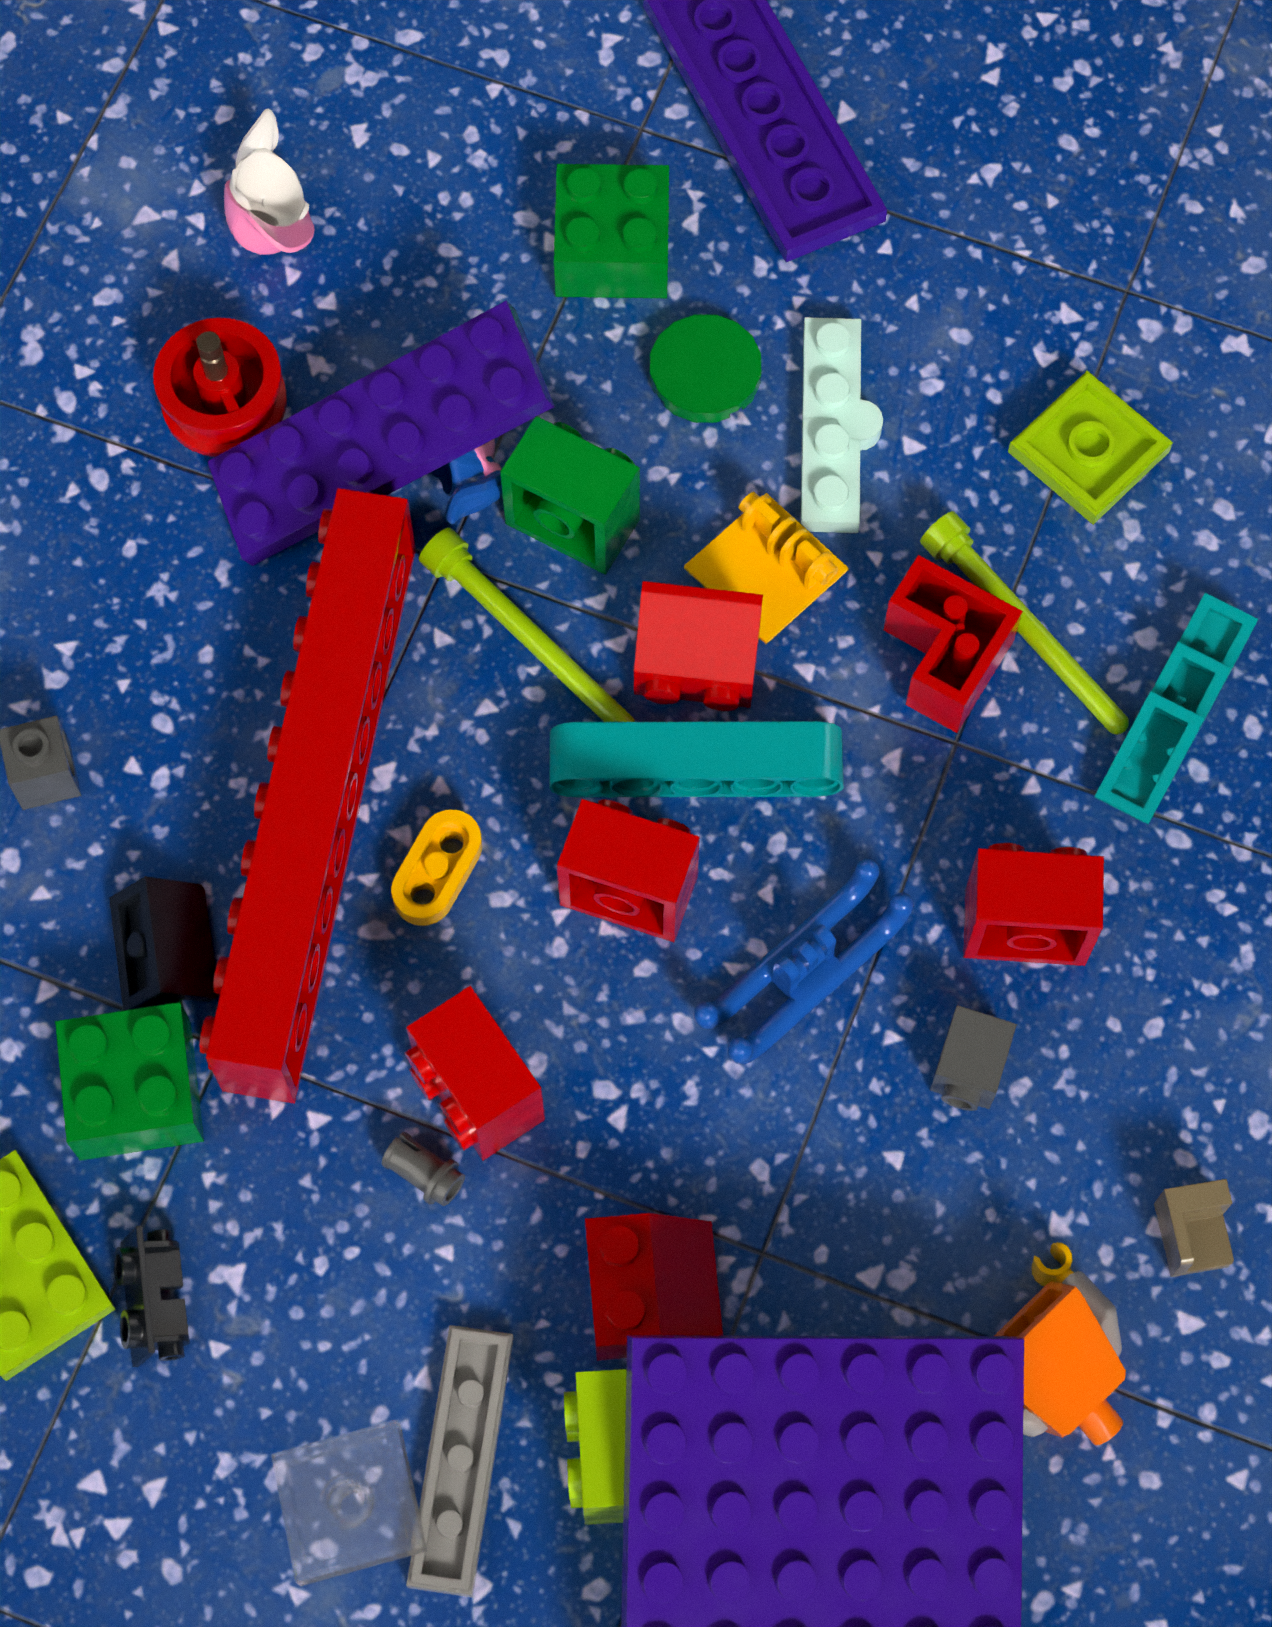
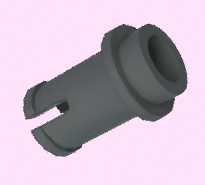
M402 1132L399 1138L396 1137L392 1141L382 1158V1166L392 1170L424 1193L423 1199L429 1205L435 1202L442 1206L448 1205L458 1194L465 1180V1175L458 1171L459 1164L457 1161L449 1159L445 1162L412 1139L411 1135L406 1132Z

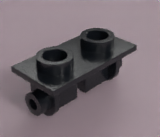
M136 1226L120 1242V1247H117L114 1253V1276L117 1285H124L127 1307V1310H123L120 1316V1338L124 1349H131L132 1367L142 1365L155 1353V1350H158L160 1361L184 1358V1346L190 1344L185 1298L161 1300L160 1290H174L183 1287L180 1244L172 1239V1231L168 1229L150 1231L146 1234L147 1241H144L142 1226Z

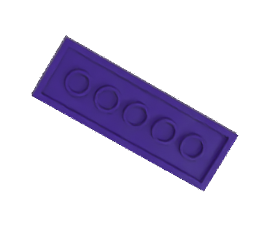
M643 0V7L785 262L886 222V206L767 0Z
M506 300L207 462L241 558L254 566L318 532L322 511L324 508H333L337 488L388 495L555 406L516 309Z

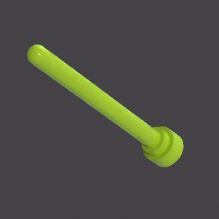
M951 511L932 524L920 539V543L935 560L943 559L948 565L955 563L975 586L1022 610L1023 613L1017 632L1110 733L1115 735L1124 733L1129 726L1126 714L971 547L974 540L968 535L970 527L955 511Z
M448 527L441 530L426 544L420 553L419 562L436 578L444 577L447 581L455 579L603 722H635V719L471 563L472 555L467 551L468 543L452 528Z

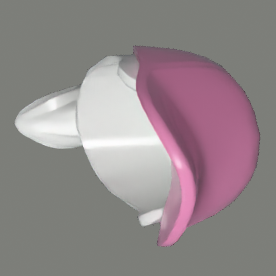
M269 108L262 112L243 138L236 158V168L232 170L231 179L226 182L224 187L225 216L231 233L242 247L259 255L276 254L281 251L286 253L297 252L311 242L315 231L308 212L309 204L304 200L303 190L297 174L282 158L273 153L278 143L279 134L276 117Z

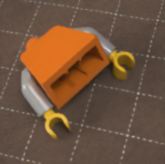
M1052 1243L1050 1253L1062 1267L1049 1269L1043 1265L1040 1258L1037 1256L1033 1257L1032 1275L1035 1281L1044 1286V1288L994 1336H1016L1024 1339L1023 1435L1035 1437L1047 1432L1063 1438L1071 1434L1079 1426L1094 1445H1101L1114 1437L1123 1425V1419L1106 1400L1126 1377V1370L1119 1359L1122 1344L1117 1311L1113 1303L1083 1272H1073L1070 1269L1072 1253L1069 1247L1063 1243Z

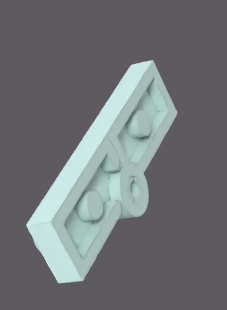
M805 317L803 329L800 524L809 532L858 533L860 524V450H867L878 442L883 426V416L880 409L872 402L861 399V319Z

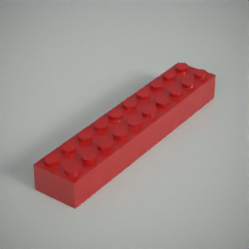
M337 488L333 508H324L321 514L318 541L320 544H324L320 562L312 561L309 566L306 580V596L312 598L308 617L300 615L296 622L293 649L299 652L295 671L287 670L283 678L280 703L281 706L286 707L282 727L273 726L271 730L267 759L268 762L274 764L269 783L261 782L257 790L254 816L256 819H261L256 840L248 839L244 846L241 860V875L246 876L247 881L243 898L234 897L230 906L227 932L234 935L229 957L220 956L218 960L213 989L214 993L220 994L215 1017L206 1016L199 1045L200 1053L206 1054L208 1069L212 1070L222 1092L295 1104L416 553L408 499Z

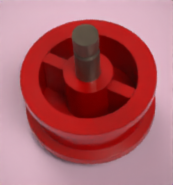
M209 318L191 323L169 338L155 361L153 383L157 398L161 404L165 423L172 435L182 445L196 453L216 457L276 425L284 418L287 407V391L277 351L265 334L246 322L231 318Z

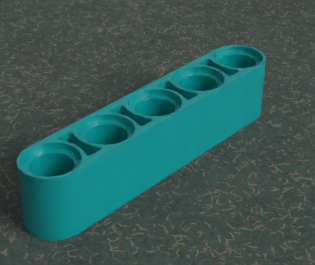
M569 722L556 725L550 730L549 789L551 792L565 797H822L836 794L844 788L842 729L836 724L828 722Z

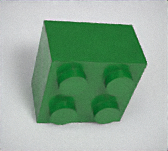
M557 164L554 236L555 297L667 299L669 165Z
M536 416L500 471L506 525L605 575L607 574L640 520V467L636 466L626 454L617 449L606 448L604 450L584 440L577 430L565 423L555 422L552 424Z
M181 1002L55 1021L66 1142L80 1161L204 1142L192 1027Z

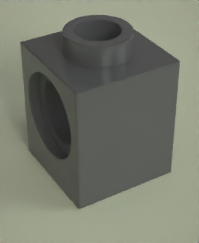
M57 715L0 729V746L8 784L22 810L81 796L70 741Z
M957 1005L930 1091L942 1094V1101L958 1109L975 1111L978 1109V1106L990 1109L998 1090L1017 1024Z

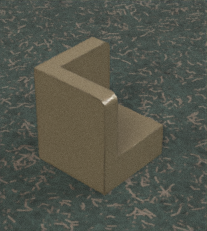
M1227 1179L1164 1189L1155 1201L1154 1207L1171 1277L1227 1268L1233 1263V1253L1223 1216L1233 1204Z

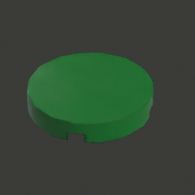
M694 314L673 322L658 335L650 352V384L654 393L656 391L658 397L663 401V406L673 415L694 423H717L730 418L731 413L738 411L741 407L743 410L753 401L761 384V352L753 336L739 323L719 315Z

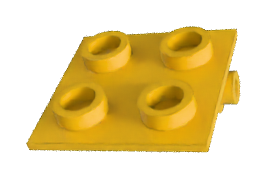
M753 491L741 501L738 507L743 514L684 565V569L705 588L762 594L763 602L759 639L767 644L841 578L849 568L770 495L765 493L759 496Z

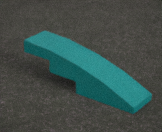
M1204 593L1094 798L1149 825L1256 626L1258 618Z

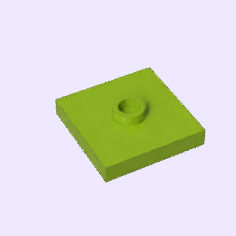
M1086 371L1010 442L1008 453L1094 525L1170 452L1173 442L1089 371Z

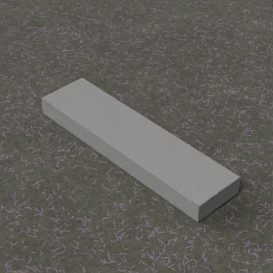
M454 1325L449 1326L406 1585L408 1588L473 1598L514 1340L513 1334Z

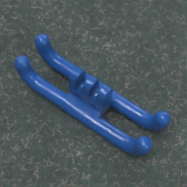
M872 859L859 861L851 877L835 894L712 1002L703 1001L695 1007L693 1013L694 1020L701 1028L708 1030L726 1022L770 982H773L789 998L747 1036L736 1037L730 1041L727 1051L733 1062L743 1065L760 1057L891 940L909 919L914 907L913 900L906 893H897L890 899L887 908L878 919L836 957L834 956L836 938L830 929L856 907L875 885L880 872L876 861Z

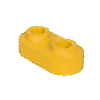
M444 810L431 816L424 824L397 871L391 886L395 909L405 921L419 926L431 925L442 920L453 906L482 852L480 828L469 814L459 810ZM449 839H457L463 843L461 850L456 853H447L441 847ZM426 889L434 893V898L427 904H417L412 900L414 894L419 890Z

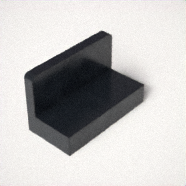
M145 876L109 897L123 1011L158 1006L171 999L210 1002L219 996V994L214 993L213 989L216 967L205 889L201 884Z

